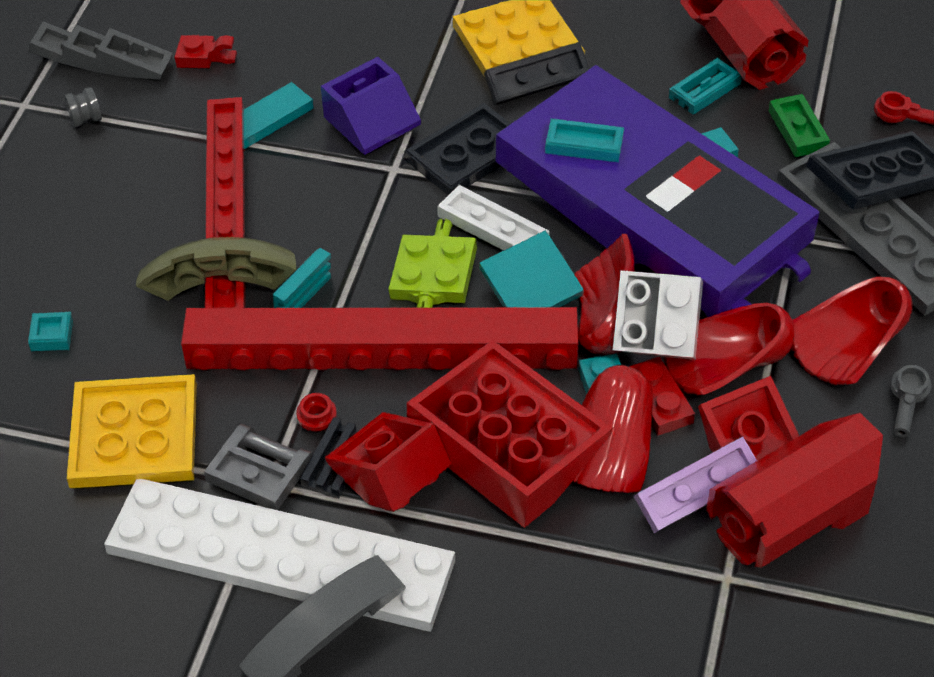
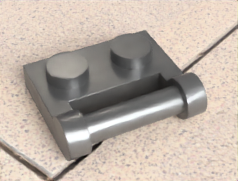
M241 423L205 469L204 475L208 483L267 508L278 510L301 478L314 453L303 448L297 451L256 434L254 428ZM250 448L288 465L286 467L246 450Z

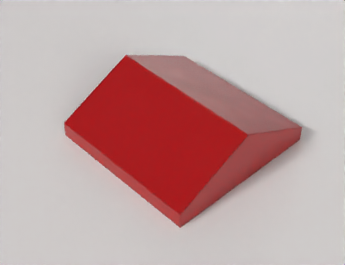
M771 376L698 406L708 445L712 452L744 437L758 461L799 436Z

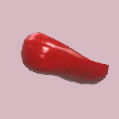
M626 233L617 238L599 257L594 258L589 264H585L574 273L584 289L583 296L578 298L581 307L578 341L585 349L595 355L604 356L622 353L621 351L613 350L620 272H634L633 249Z
M875 277L855 284L792 320L795 337L791 351H794V357L799 360L800 365L810 375L817 376L818 379L834 385L854 384L861 378L886 344L907 325L912 313L911 295L901 282L891 277Z
M757 303L724 311L699 320L695 360L665 357L664 362L667 364L668 371L680 388L684 389L688 394L705 395L729 384L753 368L773 364L783 359L790 351L794 342L793 321L786 310L771 303Z
M615 365L606 368L596 377L582 403L583 407L613 428L612 434L573 481L588 488L602 489L607 492H639L645 480L649 461L653 390L649 380L641 371L625 365Z

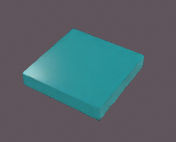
M546 230L479 264V269L503 307H561L583 296L584 293L583 287Z

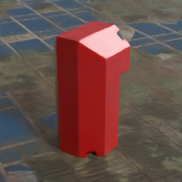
M680 0L681 5L690 17L705 27L742 78L759 90L768 88L766 83L775 81L777 85L787 82L806 61V54L803 52L804 46L808 48L809 40L777 0Z
M861 413L823 422L710 488L707 511L711 519L716 516L719 517L722 527L718 528L716 532L720 541L741 564L750 565L756 561L755 567L762 568L831 524V528L844 529L869 513L878 479L883 434Z

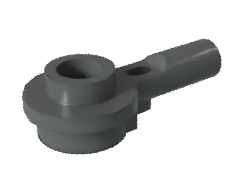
M917 365L903 366L894 373L891 379V390L900 399L893 433L901 438H906L910 435L915 405L918 402L924 401L932 388L927 371Z

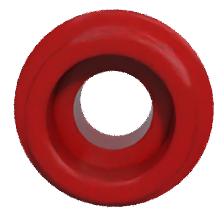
M311 393L301 400L296 410L298 423L304 429L322 431L328 428L333 417H337L335 404L328 396L322 393Z

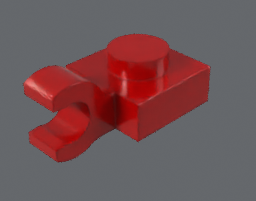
M181 35L174 57L177 68H210L211 62L235 63L237 51L226 50L232 49L234 37L224 35L215 41L214 36Z

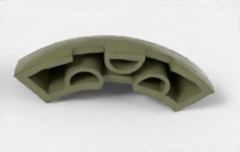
M242 237L200 239L176 246L153 259L139 271L136 287L169 301L175 295L188 288L204 284L205 277L228 275L230 281L249 282L275 290L296 271V259L291 250L262 240Z

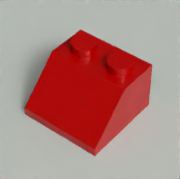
M382 412L325 457L328 465L343 477L344 481L368 505L392 512L406 506L412 496L423 487L435 482L439 474L451 465V461L434 423Z

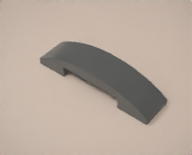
M378 555L369 558L327 583L291 611L250 651L239 667L247 677H297L302 673L300 666L365 613L369 612L373 616L404 591L406 587Z

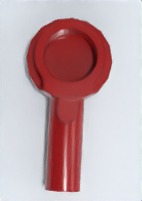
M884 92L874 104L876 115L887 123L902 122L907 118L934 125V110L920 108L919 104L911 102L910 97H906L899 92Z

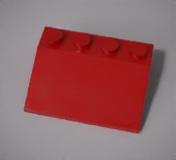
M493 340L407 402L408 418L434 423L451 461V465L448 468L524 528L556 502L612 434L613 429Z

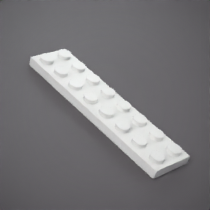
M136 479L104 544L107 554L300 601H305L320 588L352 567L378 555L401 580L406 589L373 616L369 612L363 616L428 632L432 630L455 564L454 551L145 479Z

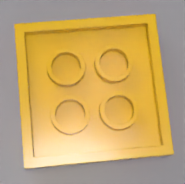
M509 0L453 16V28L483 75L487 69L579 42L550 0Z
M195 374L75 382L67 468L69 488L134 484L136 479H145L158 483L194 480L197 389Z

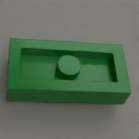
M803 94L770 100L768 111L795 157L809 155L830 144L828 135Z

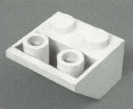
M621 271L613 350L658 357L695 360L703 286L701 277Z

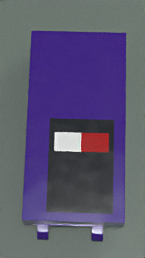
M597 65L496 134V162L604 247L608 248L617 238L626 233L633 249L634 267L640 263L646 265L657 274L701 277L703 286L700 308L707 317L738 307L752 305L744 298L782 267L793 270L799 282L811 274L808 262L799 256L798 253L814 241L820 211ZM551 119L624 127L619 163L546 154L545 144Z

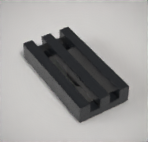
M333 417L300 478L301 487L337 499L340 498L347 483L338 474L332 486L327 484L334 472L327 462L317 481H315V478L337 437L340 435L333 451L359 431L356 429V424L348 422L345 426L341 424V419Z

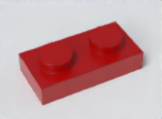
M660 356L629 366L641 371L652 386L653 409L651 426L657 436L694 424L695 412Z

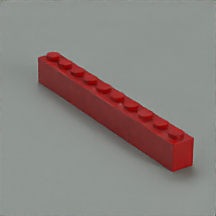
M577 307L186 308L181 345L186 369L443 370L454 369L493 340L531 369L560 370L577 368Z

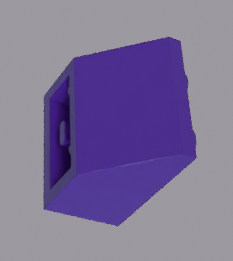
M379 57L321 85L324 118L364 155L421 125V119L400 76Z

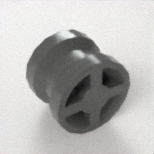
M92 87L85 88L82 93L77 95L73 93L64 94L66 107L74 128L82 126L84 121L92 120L96 122L102 120L100 107Z

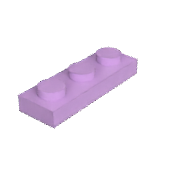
M741 437L637 493L634 498L653 532L656 533L707 505L710 488L757 460L744 437Z

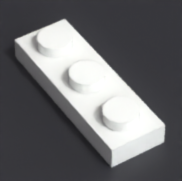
M461 185L454 189L438 205V217L450 220L455 226L503 251L544 230L549 235V230Z

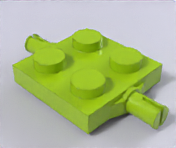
M443 219L437 221L435 235L433 236L402 235L389 285L390 299L409 300L417 303V308H432L433 305L445 302L465 303L477 251L476 238L449 237L452 222L448 219H445L444 225Z

